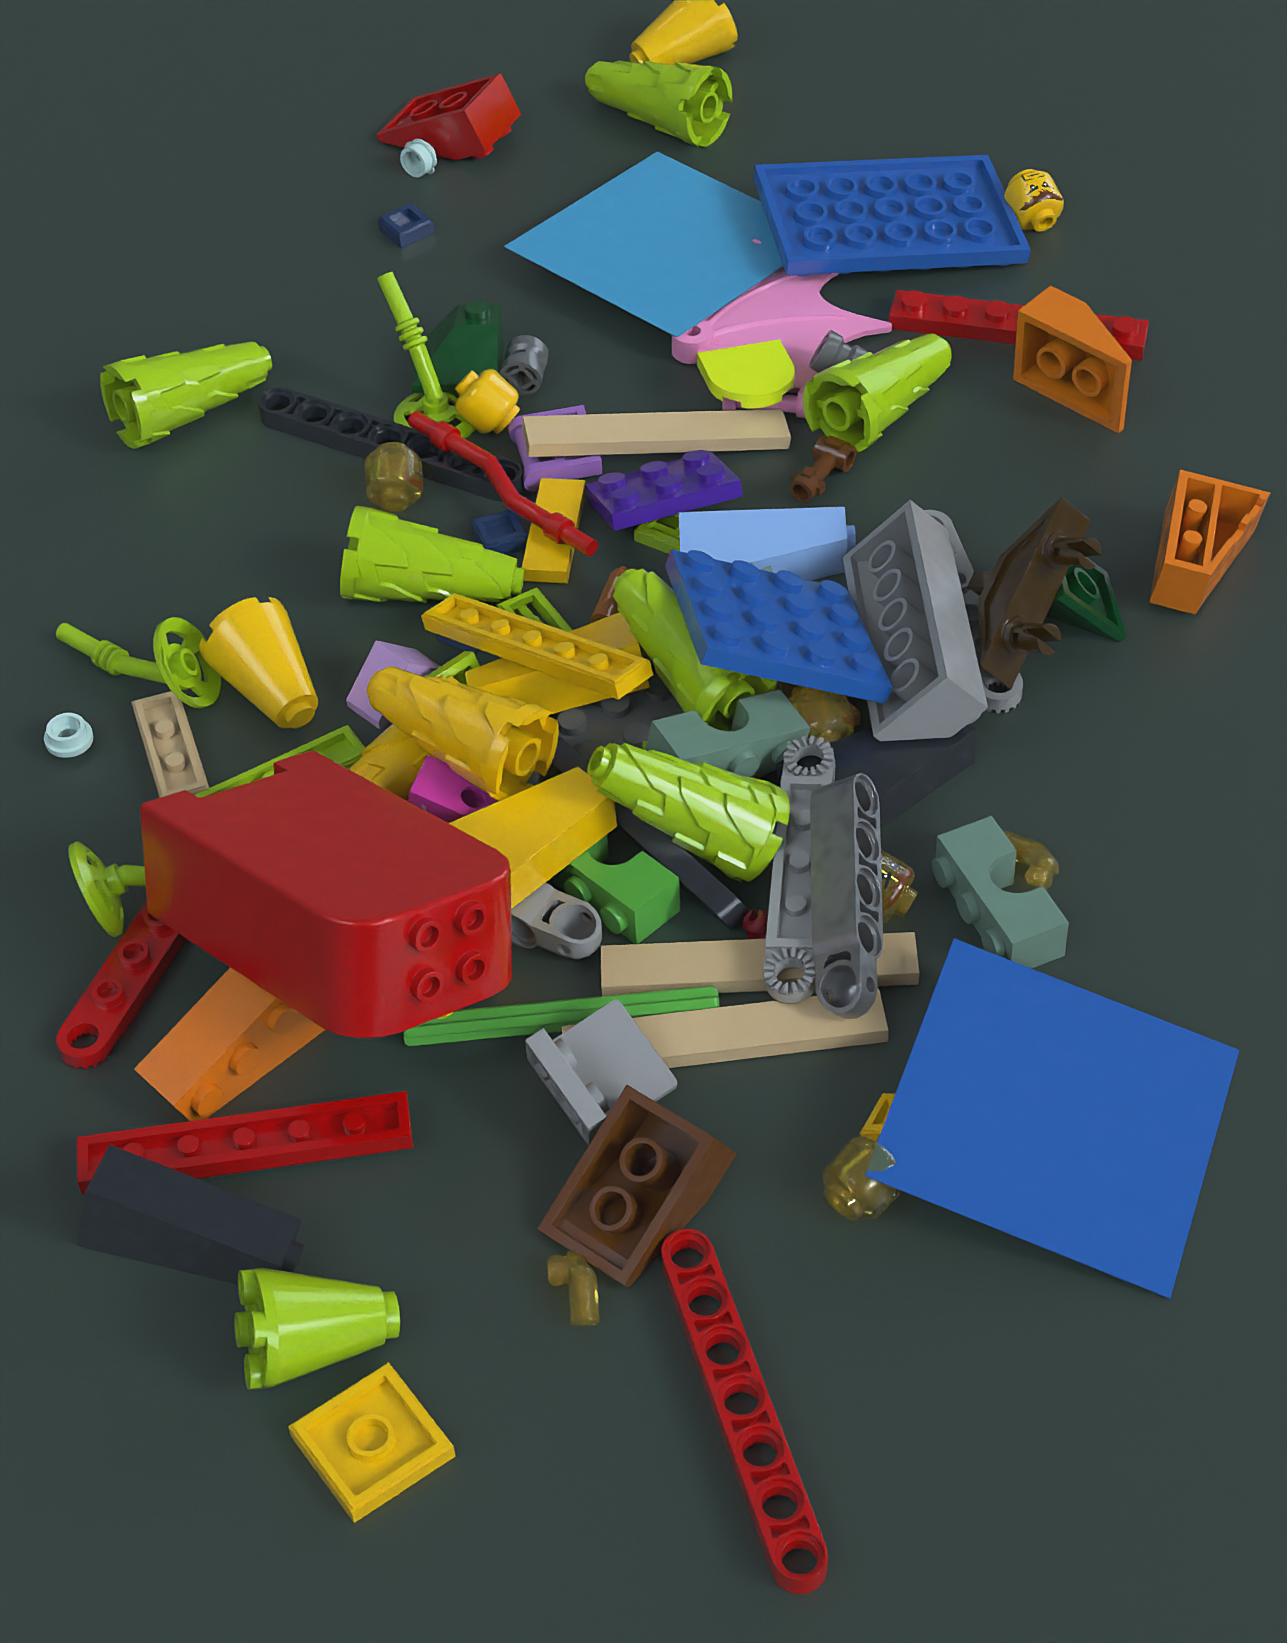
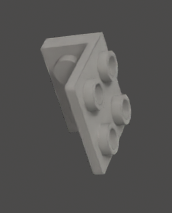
M619 1000L611 1001L553 1040L544 1028L525 1040L527 1060L588 1146L626 1085L631 1086L655 1102L677 1087V1079Z

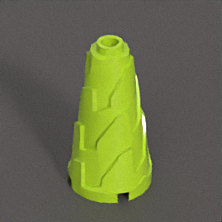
M621 60L614 63L598 61L588 69L585 76L588 92L597 101L627 112V116L654 125L656 130L682 139L693 146L707 147L717 140L730 116V113L722 112L724 102L732 103V86L727 73L718 67L680 62L670 65L643 61V64Z
M926 334L912 340L899 341L875 354L868 352L852 361L849 359L817 373L813 376L814 379L806 383L802 396L805 418L811 431L814 432L820 428L827 437L831 435L849 442L851 446L856 447L857 454L865 450L883 436L881 432L909 410L907 407L930 390L928 387L950 366L952 358L950 345L945 339L935 334Z
M244 342L228 346L217 344L181 354L175 351L150 358L142 355L102 367L106 369L105 372L100 373L102 397L110 421L113 422L120 419L126 427L116 433L128 447L136 449L171 435V430L204 417V412L239 398L238 393L266 380L268 371L272 369V359L268 350L264 346H259L256 342Z
M357 505L352 513L346 536L350 537L348 549H344L341 567L340 596L342 598L375 602L391 599L427 603V599L443 601L456 593L477 601L504 602L511 599L512 595H520L522 593L525 568L517 567V558L485 549L480 543L439 534L437 528L398 519L397 515Z
M629 569L617 578L614 583L615 592L613 597L619 605L618 611L630 625V631L653 661L657 675L676 698L684 713L696 710L702 720L709 726L721 731H730L732 724L729 721L734 718L739 699L774 691L777 684L776 680L701 665L674 590L653 571L648 573L644 569Z
M609 742L606 747L599 746L593 752L588 763L587 772L592 776V783L598 787L597 792L632 810V814L672 836L673 843L713 864L727 877L741 883V879L749 882L759 876L774 858L782 843L783 838L772 834L776 821L788 826L790 813L789 797L784 789L768 781L738 775L704 762L691 763L656 750L646 751L627 743L619 745Z

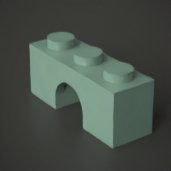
M779 689L739 699L730 731H721L709 726L702 720L696 710L653 720L651 722L646 751L656 750L691 763L704 762L738 775L752 777L777 770V764L784 760L783 755L787 751L786 747L789 744L792 745V741L795 739L801 740L802 736H806L807 739L810 726Z
M992 816L938 835L936 858L932 860L934 877L942 888L947 887L954 896L962 919L967 924L972 923L981 936L985 951L1031 969L1065 956L1069 922L1043 886L1024 893H1010L1002 890V888L1014 883L1017 850Z

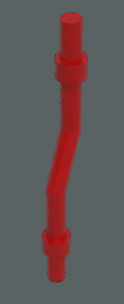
M414 411L408 419L410 427L429 437L430 443L446 453L454 452L481 468L505 506L543 529L544 536L560 545L566 543L588 557L596 552L598 548L597 540L575 528L574 522L561 513H550L520 495L497 458L463 438L459 429L444 421L438 423L420 411Z

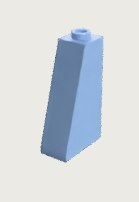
M845 507L679 512L681 552L688 553L690 550H698L707 553L713 559L733 563L735 560L753 562L754 566L758 569L771 566L774 573L786 570L809 581L844 573L843 556L856 546L855 525H846Z

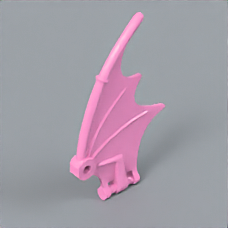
M753 239V240H752L753 242H755V243H757V244H761V243H762L761 241H759V240H757V239ZM783 266L679 337L672 335V355L682 363L697 364L698 352L780 339L795 368L794 387L787 392L798 393V396L784 394L782 395V401L753 410L782 409L783 412L796 413L797 418H805L802 398L804 387L818 373L809 368V364L825 335L830 330H833L843 336L844 343L863 336L889 333L892 331V324L842 310L824 300L820 295L822 286L839 273L811 274L808 276L786 275ZM723 398V411L741 408V402Z

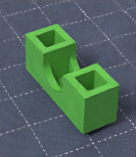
M605 835L550 880L562 888L566 894L588 902L597 911L602 922L610 931L615 934L621 933L634 944H639L680 911L679 877L644 851H641L623 864H602V862L609 858L607 835Z

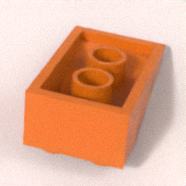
M1050 285L1018 310L1013 380L1119 434L1124 429L1132 359L1085 302Z

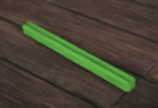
M708 985L463 1009L454 1011L448 1017L433 1019L403 1031L405 1044L412 1047L534 1035L543 1028L547 1033L562 1032L561 1026L576 1025L613 1000H619L629 1015L635 1018L719 1008V995L715 986Z

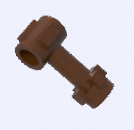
M825 435L820 436L812 454L813 460L816 462L811 467L806 466L802 472L796 471L791 477L789 485L791 495L801 503H809L816 495L821 496L826 489V482L823 480L832 470L848 472L851 469L857 454L856 447L831 435L828 437Z

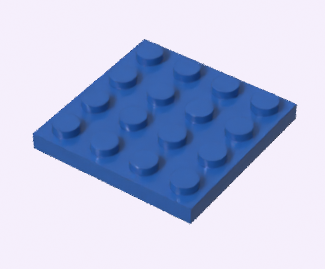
M671 549L665 567L701 665L886 704L893 686L845 587L830 580H823L821 583L804 580L797 574L786 570H780L777 573L760 570L753 564L742 560H735L733 563L713 559L707 553L698 550H690L686 553Z

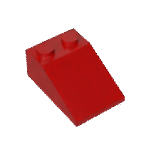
M497 73L413 97L376 136L379 142L403 148L409 141L422 139L434 148L436 156L453 160L472 156L474 160L487 156L494 150L492 145L511 131L510 126L521 115V112L502 74Z

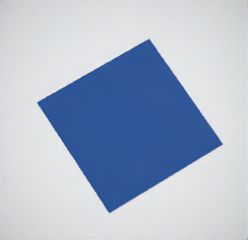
M954 938L865 1176L1170 1299L1239 1050Z

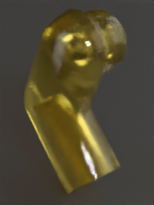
M1005 830L1004 834L1017 850L1016 861L1030 866L1025 874L1026 882L1038 888L1043 886L1045 890L1050 888L1053 876L1059 873V863L1042 843Z
M567 1251L566 1256H550L547 1259L549 1283L553 1286L569 1284L571 1325L590 1326L598 1324L600 1322L598 1281L593 1269L577 1252Z

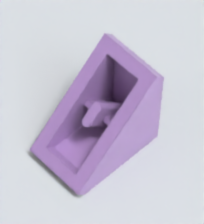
M376 640L346 699L347 706L380 729L390 721L374 710L369 703L366 689L371 676L375 672L391 666L424 677L441 667L416 649Z

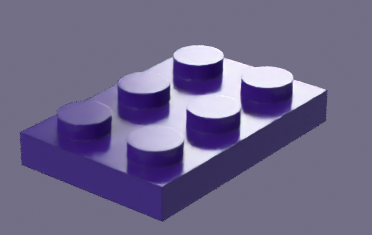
M705 450L690 451L683 455V459L668 463L663 461L649 462L642 465L641 470L627 474L619 472L608 473L599 477L597 482L585 484L588 502L614 531L679 514V512H686L742 497L743 495L740 479L711 451Z

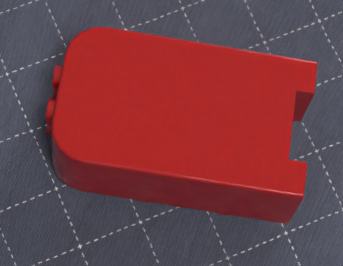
M314 750L273 762L274 775L202 798H198L187 790H183L144 802L140 806L149 914L323 1029L341 1036L355 1038H374L396 1034L492 997L504 990L512 979L511 869L509 859L490 845Z

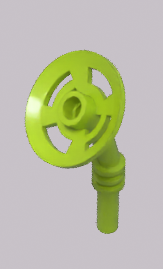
M393 271L378 277V283L397 323L394 329L396 332H401L398 338L400 341H405L402 347L404 351L409 350L424 393L411 394L398 405L394 413V422L410 427L405 416L412 414L414 411H423L426 416L438 423L442 421L449 423L454 418H457L462 422L455 426V428L459 429L461 436L466 439L476 429L455 410V403L460 394L458 392H442L425 342L428 340L427 336H421L424 330L422 327H417L420 321L418 317L413 318ZM448 401L452 402L454 406L449 405Z
M168 618L157 626L153 637V650L156 662L131 657L128 651L108 640L98 641L68 623H62L56 630L57 639L91 657L94 665L114 676L125 674L167 684L170 690L182 702L194 708H205L213 704L219 697L221 675L206 663L199 649L202 637L206 642L207 640L194 625L182 618ZM166 633H173L183 638L182 644L173 643L169 645ZM195 653H196V655H197V657H198V659H199V661H200V664H201V667H202V670H203L204 681H202L201 669H200V665H199V663H198V660H197L196 656L194 655ZM190 688L199 697H190L184 694L181 689L187 690Z
M76 841L70 844L68 853L71 867L90 910L110 936L117 937L121 935L124 930V913L120 895L129 891L128 886L146 887L144 866L122 865L118 867L114 863L106 867L99 857L81 842Z

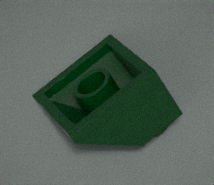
M485 301L459 304L427 335L428 340L425 342L442 392H457L455 390L456 386L471 370L477 375L487 369H494L500 374L504 351L500 304H489ZM414 369L412 393H424L417 371Z
M1095 564L1096 567L1093 569L1069 566L1046 616L1121 642L1127 636L1108 572Z

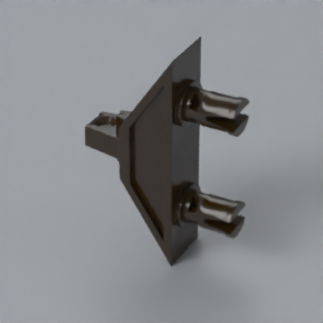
M1063 497L1059 498L999 556L992 572H974L967 585L968 590H972L980 596V667L1010 689L1028 652L1052 655L1055 651L1044 642L1061 641L1060 630L1056 625L1042 623L1069 566L1093 569L1096 565L1086 557L1102 555L1101 545L1097 539L1091 537L1083 538L1091 520Z

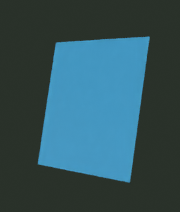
M658 151L504 246L675 337H679L783 267L761 201ZM753 239H757V240L761 241L762 243H761V244H757V243L753 242L752 240H753Z

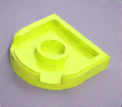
M780 339L697 353V366L710 392L721 401L725 397L741 402V408H764L782 401V395L794 387L795 368Z

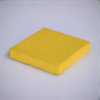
M389 1362L288 1426L294 1442L354 1523L456 1457L452 1443Z

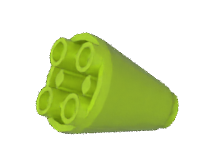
M267 1268L240 1270L238 1273L239 1298L241 1305H245V1312L235 1313L234 1329L237 1347H248L249 1354H246L244 1358V1373L248 1390L275 1387L383 1346L386 1339L399 1336L400 1312L397 1296L394 1291L382 1292L378 1286Z

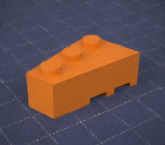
M230 967L134 1070L189 1121L207 1119L326 1029H323Z

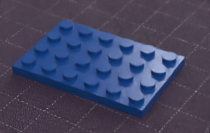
M988 155L762 164L754 166L753 180L786 275L849 274L851 272L863 271L889 272L902 269L929 270L942 267L968 268L982 265L1008 266L1010 264L1028 263L1031 249L1012 207L1004 198L1005 191Z

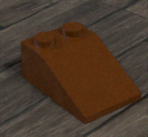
M626 1085L537 1229L629 1288L661 1253L664 1240L671 1233L683 1229L708 1202L737 1153L710 1134L631 1086Z

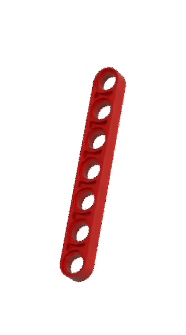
M677 1230L664 1240L661 1248L663 1274L772 1575L777 1584L787 1592L808 1594L818 1589L826 1578L828 1553L825 1541L712 1243L706 1235L698 1230ZM688 1248L698 1251L703 1256V1260L692 1268L679 1267L672 1261V1256L677 1251ZM709 1295L719 1300L721 1307L711 1315L702 1316L691 1311L689 1304L698 1296ZM719 1343L731 1344L739 1352V1356L733 1362L722 1365L712 1362L706 1354L712 1346ZM744 1392L755 1397L758 1405L752 1412L739 1415L729 1411L724 1403L730 1395ZM764 1443L775 1449L777 1457L766 1466H755L745 1460L743 1453L752 1444ZM783 1495L792 1499L797 1509L792 1516L778 1520L765 1514L762 1509L763 1503L772 1496ZM800 1548L808 1550L814 1554L817 1559V1565L806 1574L791 1573L782 1563V1559L787 1552Z

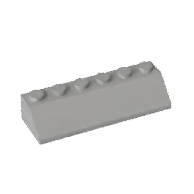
M909 500L843 556L848 592L893 686L886 704L867 700L873 736L879 741L949 738L966 725L975 722L988 709L949 531L913 501Z

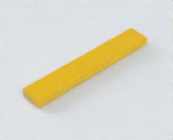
M456 593L421 615L424 628L427 631L618 700L653 676L651 663L648 659Z

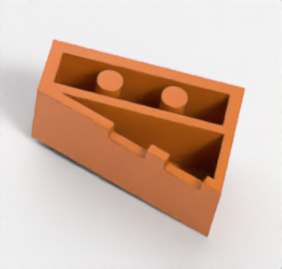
M1180 469L1165 508L1149 603L1196 614L1253 535L1270 492Z

